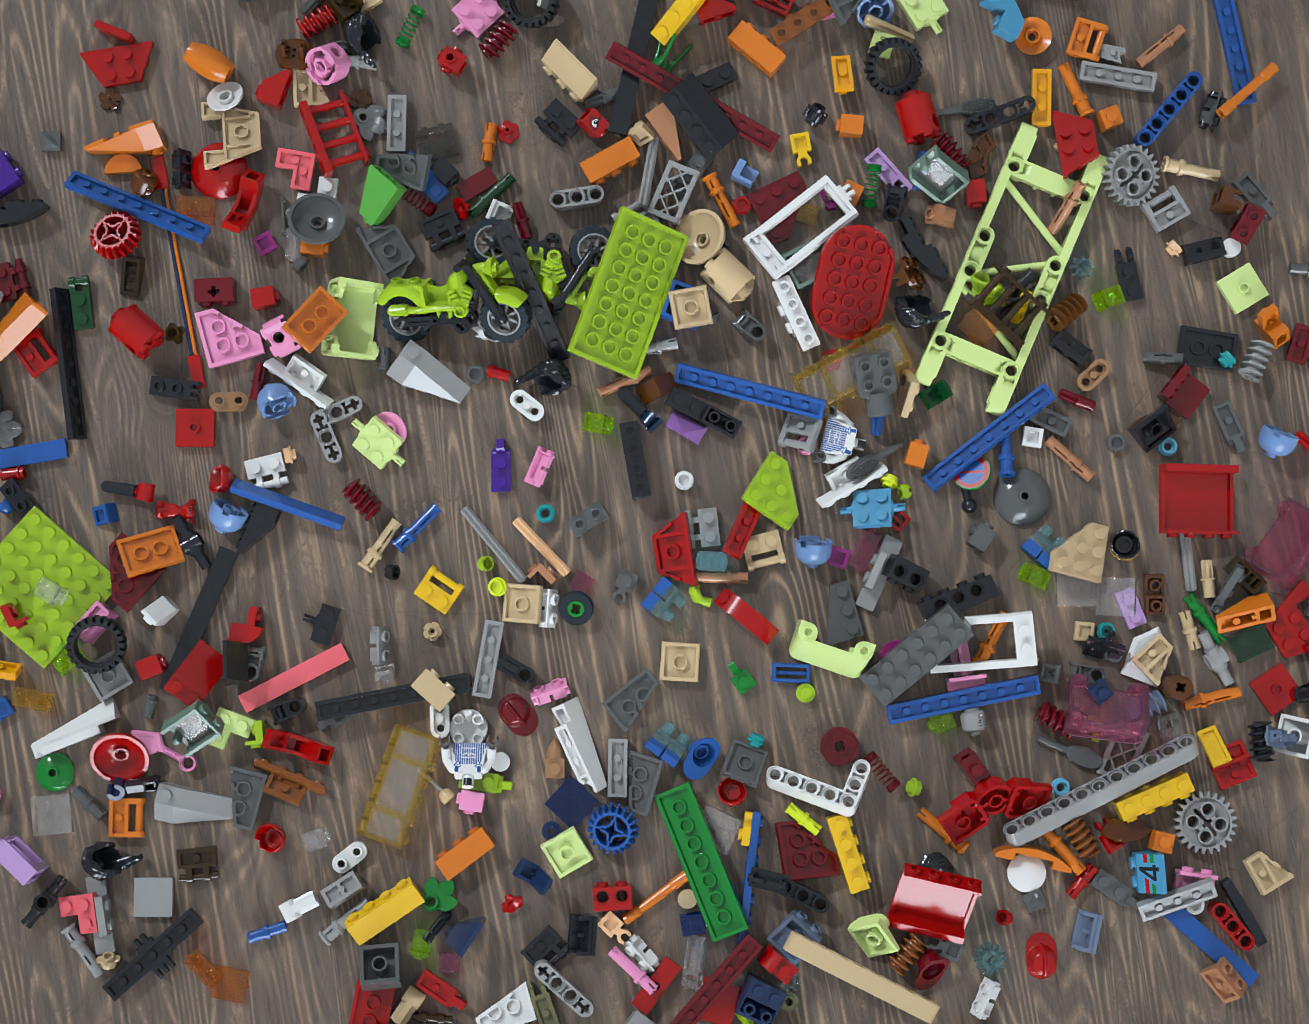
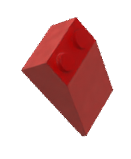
M200 639L164 685L163 689L187 706L197 701L198 698L203 701L223 675V655Z

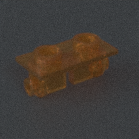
M198 949L184 958V964L209 990L223 977Z

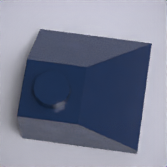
M479 917L459 921L455 926L450 925L444 934L447 936L444 942L462 958L487 918Z

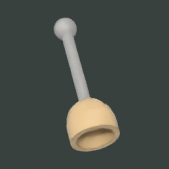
M423 766L417 768V772L423 774L437 788L439 799L444 805H447L455 797L456 794L451 789H442L425 772Z

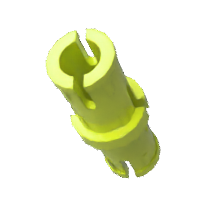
M793 802L784 811L814 836L822 828L821 825L809 817L810 814L808 812L804 813Z

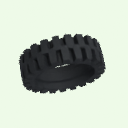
M504 0L503 6L506 8L505 12L509 15L508 17L517 25L526 28H540L551 22L553 17L557 15L558 12L556 11L560 8L559 1L561 0H549L544 13L531 19L524 17L518 12L515 0Z
M889 37L876 42V45L870 48V53L866 55L867 61H864V65H866L864 73L867 74L865 77L870 82V86L886 95H901L908 92L909 89L914 87V83L917 84L919 81L917 78L922 73L920 72V68L923 67V64L920 63L922 61L921 56H919L920 52L915 48L914 44L902 38ZM897 47L901 48L908 55L910 69L904 81L890 86L879 79L876 64L882 52L888 48Z
M94 615L82 619L71 629L67 637V655L71 658L72 664L75 663V667L83 669L85 673L103 674L108 672L121 662L126 653L127 636L124 635L125 631L120 628L121 625L114 622V619L107 618L108 616ZM88 627H103L114 636L116 642L115 653L107 661L100 663L90 662L79 652V636Z

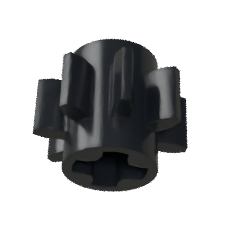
M816 102L813 105L808 104L803 113L806 116V123L817 127L818 124L823 125L828 116L825 113L826 108Z

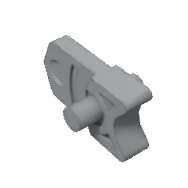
M1102 44L1099 57L1122 64L1121 56L1126 53V49Z

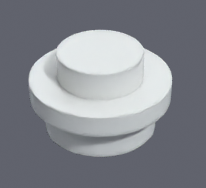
M681 471L675 476L677 488L688 490L692 487L694 478L691 473Z

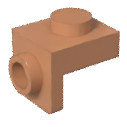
M942 204L928 205L924 223L927 225L936 224L948 229L954 228L957 210Z
M535 563L528 569L529 574L527 577L529 579L539 572L551 585L558 580L555 577L557 573L550 566L546 568L542 563L539 565Z

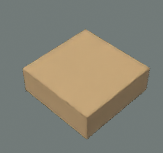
M1074 621L1073 640L1086 641L1088 635L1094 636L1095 623Z

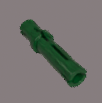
M507 172L486 194L478 197L479 200L468 211L470 216H473V219H476L486 208H490L493 198L497 199L516 182L513 175Z

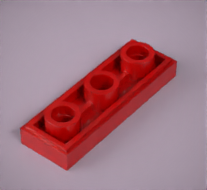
M665 956L650 976V979L654 983L658 982L660 986L653 991L652 995H649L642 987L631 1004L647 1015L682 967L668 956Z

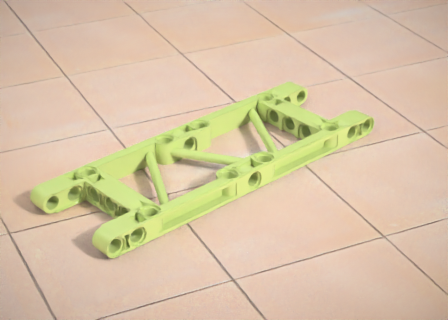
M1024 122L1018 128L941 311L948 310L951 311V314L945 317L944 320L937 321L915 373L918 382L929 387L932 380L936 378L944 357L947 356L996 377L986 401L985 411L998 417L1005 413L1046 313L1040 311L1030 322L1022 339L1026 343L1018 351L1004 334L980 314L1014 361L945 332L961 292L964 295L968 292L972 293L965 284V282H971V276L966 275L965 268H971L973 273L983 271L989 276L998 273L995 268L982 269L995 238V233L989 225L1006 187L1058 255L1052 256L1044 262L1006 266L1012 271L1011 273L1025 272L1029 267L1032 270H1041L1039 274L1040 279L1033 289L1032 295L1035 298H1042L1048 304L1046 307L1048 309L1102 181L1103 175L1101 173L1106 171L1102 166L1108 164L1105 160L1108 157L1099 154L1097 159L1085 165L1079 180L1087 185L1082 193L1086 195L1087 201H1082L1079 198L1078 205H1075L1077 210L1063 244L1060 246L1010 180L1017 183L1020 181L1032 186L1034 190L1039 189L1050 194L1051 197L1056 196L1065 200V195L1072 189L1075 181L1069 178L1063 179L1062 175L1027 161L1037 138L1038 128ZM1009 164H1014L1017 167V171H1011ZM980 233H985L988 236V241H982L979 236ZM1050 263H1056L1058 271H1053L1050 268ZM1029 301L1028 304L1030 309L1032 310V308L1035 305L1031 301ZM936 337L943 338V346H938L936 344ZM1007 367L1014 369L1015 373L1013 376H1009L1006 373Z

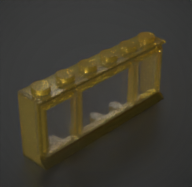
M887 320L884 326L871 329V333L864 337L855 338L853 343L837 348L835 353L829 356H822L820 361L813 365L808 364L804 366V370L796 374L791 373L789 377L798 393L827 400L826 405L838 407L846 398L852 399L857 396L854 391L848 357L887 349L891 351L895 371L907 369L913 360L895 327L894 321Z
M399 722L395 723L358 826L357 835L368 837L398 849L403 848L404 845L407 846L411 836L408 834L409 829L414 827L417 816H414L416 809H420L424 798H421L422 792L427 790L430 783L427 777L435 769L436 761L434 759L436 753L440 754L442 745L439 743L438 737Z

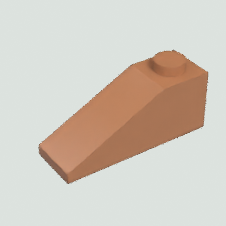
M662 102L645 114V121L656 136L660 138V141L675 162L680 164L681 153L675 117Z

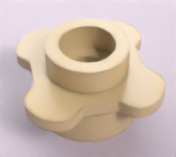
M105 952L102 956L96 958V962L101 963V967L105 970L113 969L117 962L120 961V956L115 955L113 952Z

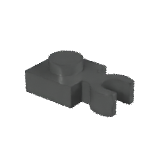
M621 568L614 584L619 589L612 594V599L614 600L615 596L620 594L623 597L621 603L624 604L626 601V591L632 593L639 575Z
M938 939L936 945L928 944L934 950L941 949L939 953L941 956L956 963L959 962L966 946L965 944L943 941L942 939Z

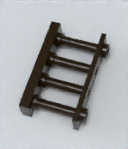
M994 262L992 266L998 273L979 295L973 296L968 292L963 299L1011 342L1021 348L1026 343L1020 338L1023 330L1040 311H1043L1048 316L1051 312L1046 308L1048 304L1041 298L1037 300L1010 275L1012 271L1004 264L999 266ZM1005 277L1010 282L1009 286L991 306H984L985 298ZM1017 288L1023 295L1004 317L998 318L996 316L997 310ZM1030 300L1035 306L1016 328L1013 327L1011 330L1008 327L1010 320Z

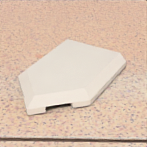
M1159 627L1133 638L1120 674L1157 687L1130 659L1157 633H1161Z

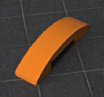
M1003 845L992 850L996 857L1014 861L1017 853L1048 860L1049 866L1053 870L1066 873L1072 872V869L1062 859L1039 847L1022 845L1020 847Z

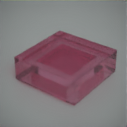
M578 570L568 586L575 591L587 593L594 579Z
M440 952L439 973H459V956L455 952Z

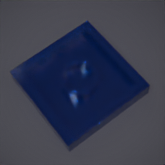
M570 775L546 801L545 805L569 827H576L599 800Z

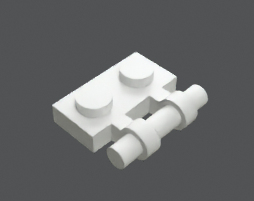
M282 452L244 461L248 480L256 479L257 484L254 485L265 489L273 487L277 489L281 488L282 485L289 484L288 476L280 477L281 472L287 471ZM273 475V480L264 482L263 477Z

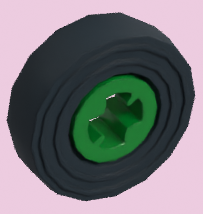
M572 591L562 598L559 612L566 623L582 625L591 618L594 612V604L586 593ZM573 604L581 606L580 612L577 613V610L575 612L572 610Z

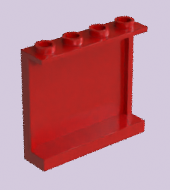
M1159 464V534H1166V537H1178V534H1184V538H1196V534H1202V538H1214V535H1220L1221 539H1231L1232 535H1238L1239 531H1234V474L1239 473V465Z
M905 863L887 912V918L890 922L889 927L963 944L965 928L978 895H982V880Z

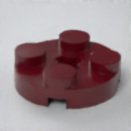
M832 727L823 734L820 741V752L824 759L836 766L852 762L859 751V744L855 734L844 727ZM842 741L844 749L836 751L835 742L839 743Z

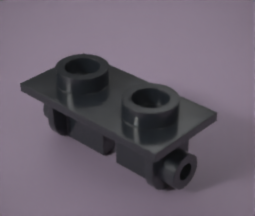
M1210 91V94H1207L1204 108L1210 109V111L1202 110L1198 121L1199 128L1206 129L1209 127L1211 133H1213L1214 128L1218 127L1220 117L1217 115L1216 110L1226 102L1223 91H1220L1219 95L1215 91Z
M178 148V150H174L173 154H171L172 168H178V171L172 172V185H174V189H182V187L192 189L191 152Z
M13 477L0 487V492L22 519L36 506Z
M752 866L751 874H748L747 881H749V886L786 895L790 875Z

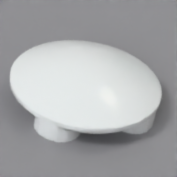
M473 709L459 711L450 722V735L454 743H482L488 732L485 717Z
M1020 854L1015 857L1014 861L1011 860L1006 869L1009 882L1015 889L1021 892L1034 891L1040 888L1045 881L1046 869L1044 863L1039 858Z

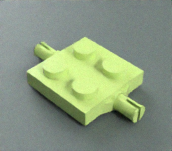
M896 0L916 32L928 26L932 27L936 35L943 31L937 22L940 17L949 11L943 0Z
M375 415L366 425L357 418L351 423L360 431L352 446L380 470L390 460H394L400 467L404 464L406 460L397 453L405 440Z

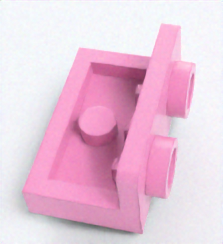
M1182 866V869L1175 868L1173 890L1211 877L1215 885V880H1218L1219 876L1213 874V870L1201 869V872L1194 871L1193 867Z

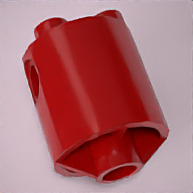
M912 90L905 93L902 99L894 105L906 145L913 143L914 146L925 143V139H936L942 135L941 126L930 93Z
M136 304L117 309L111 316L108 330L129 351L142 360H145L150 355V351L154 347L158 348L164 342L162 338L165 334L164 330Z

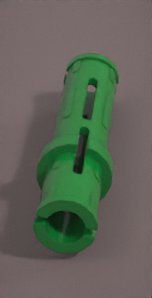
M1194 593L1188 594L1192 601L1187 596H1184L1183 601L1191 609V614L1193 617H1197L1205 630H1208L1215 644H1222L1217 638L1218 636L1225 642L1227 638L1223 633L1218 634L1217 625L1206 612L1207 608L1200 604Z

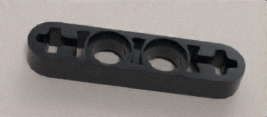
M1027 95L971 116L964 123L965 132L968 135L974 136L1027 116L1034 112L1036 101L1032 96ZM1024 101L1032 103L1030 105V109H1027L1026 107L1020 108L1021 113L1018 114V110L1015 104H1018V107H1021L1024 105ZM1008 107L1014 109V115L1011 117H1006L1003 113ZM994 115L996 117L995 123L988 124L985 121L986 116ZM979 118H982L985 127L982 128L981 124L976 126V130L968 129L970 122L978 124L980 123Z
M1226 877L1220 880L1219 885L1242 924L1254 937L1255 945L1260 947L1266 944L1267 940L1231 879Z

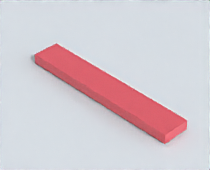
M340 643L238 695L246 713L351 659L343 644Z

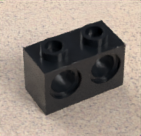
M891 553L881 574L887 577L886 581L894 585L899 583L903 585V590L913 593V591L921 592L930 571L899 555ZM896 566H899V573L895 575L894 569ZM914 574L916 579L914 583H911L910 578Z

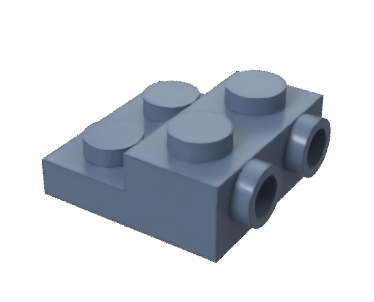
M796 908L767 937V940L794 965L801 959L783 949L791 930L817 943L821 942L823 937L821 927L816 923L812 924L809 922L807 914L802 910L798 911Z

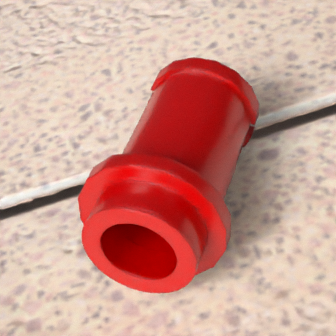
M489 364L486 375L490 379L493 377L508 382L511 374L510 370L496 367L495 364Z
M22 466L1 469L0 478L2 481H6L13 477L14 480L22 481L27 477V471Z

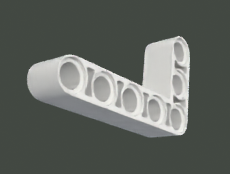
M857 760L853 764L843 790L779 766L768 768L766 783L773 790L849 817L854 815L869 779L871 767L866 760ZM862 769L865 773H859L857 770ZM778 776L779 779L774 780L771 777ZM795 782L798 785L793 787L789 783ZM857 786L859 789L853 790L850 787ZM814 789L816 792L809 793L807 792V790ZM832 796L834 797V799L828 800L825 797ZM848 802L851 803L853 806L846 807L844 803Z

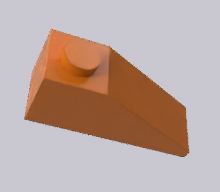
M1268 593L1249 596L1216 615L1217 632L1221 634L1275 621V607Z

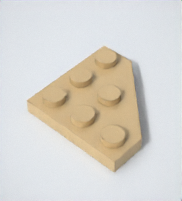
M1093 522L1088 523L1081 531L1073 534L1062 545L1051 551L1048 570L1093 583H1101L1109 527Z

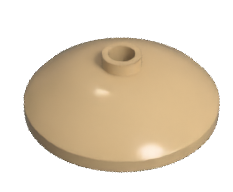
M694 210L685 215L675 228V231L689 237L681 260L690 265L707 263L719 253L724 244V223L711 210Z

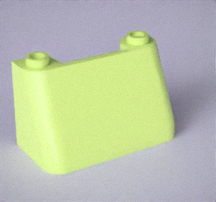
M337 277L330 280L327 292L349 313L322 340V355L376 360V357L379 355V346L373 341L378 304L377 299L383 291L384 284L345 277Z
M798 620L789 646V653L797 660L850 678H857L862 674L870 661L876 645L862 641L857 643L854 648L850 647L847 652L817 642V627L810 622Z

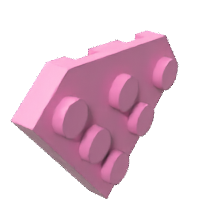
M213 308L194 313L210 369L266 354L260 334Z

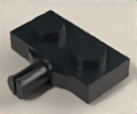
M323 603L316 617L305 613L304 617L306 618H303L302 621L313 624L310 640L329 646L341 609Z
M1108 630L1105 638L1088 635L1082 647V654L1119 664L1126 651V646L1114 642L1113 638L1116 632L1112 630L1111 633V630Z

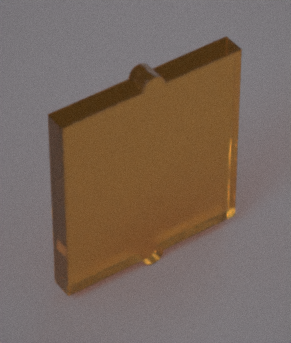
M974 308L969 313H965V317L956 326L973 343L980 347H983L989 340H992L994 338L993 335L998 331L994 325Z
M216 965L214 978L211 980L210 997L244 1003L246 990L249 988L247 984L250 971Z

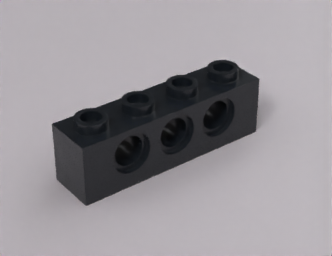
M638 420L619 423L632 500L650 498L651 491Z
M984 572L974 576V580L971 582L964 580L957 583V587L952 590L947 587L938 591L939 595L933 598L931 595L921 598V603L917 605L923 619L930 618L938 611L935 607V603L938 600H942L944 605L951 601L962 612L1000 596L991 574L985 575ZM973 585L979 587L980 592L977 596L971 594V587ZM957 592L962 596V600L958 604L953 600V595Z

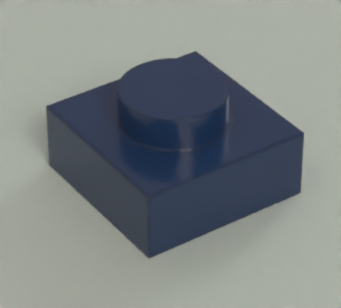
M1103 678L1098 679L1086 689L1098 706L1114 695Z

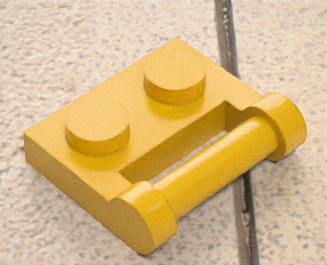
M432 565L414 591V594L446 615L465 586L461 583L457 584L438 571L436 566ZM435 577L454 590L453 594L450 595L430 581L431 578Z

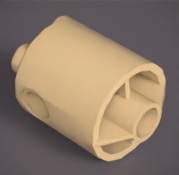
M724 247L719 251L718 257L715 260L710 259L706 263L705 269L700 273V276L728 304H731L734 301H743L751 294L756 276Z

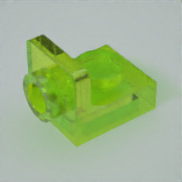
M1120 284L1102 289L1091 295L1097 312L1126 302Z
M585 412L582 431L610 436L614 427L613 417Z
M1024 562L1019 570L1017 580L1045 591L1052 573L1037 565Z
M951 712L928 717L929 721L926 722L929 731L934 732L935 735H939L941 732L957 726Z
M415 928L411 949L409 950V954L413 955L415 959L424 960V958H428L430 955L432 942L428 944L422 939L428 930Z

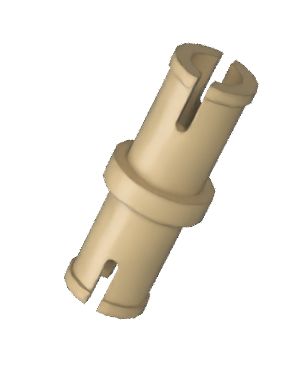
M1185 610L1187 619L1183 611L1179 612L1178 614L1183 626L1182 633L1186 636L1189 650H1195L1193 641L1197 649L1201 648L1196 632L1198 628L1194 625L1191 610Z

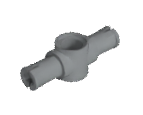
M1208 630L1197 634L1204 647L1205 654L1203 659L1208 668L1217 672L1224 686L1234 683L1235 681L1227 668L1229 657L1225 650L1214 643Z

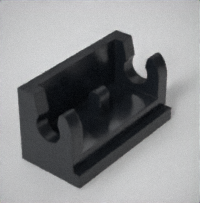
M1218 236L1180 246L1183 250L1181 254L1185 266L1221 258L1227 254L1223 239Z
M1065 329L1057 332L1048 344L1078 368L1085 363L1093 350L1087 348L1067 333Z
M589 913L570 914L568 954L595 956L597 916Z

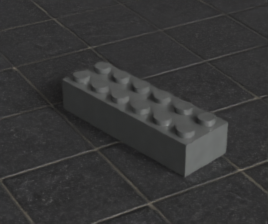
M949 601L863 671L859 678L883 706L886 707L974 636L976 630L956 606Z

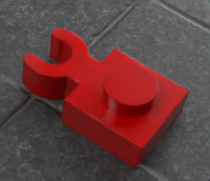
M1108 817L1102 819L1104 826L1109 820ZM1099 821L1094 823L1095 829L1100 832L1103 826ZM1103 834L1098 837L1108 855L1127 845L1125 842L1113 841Z

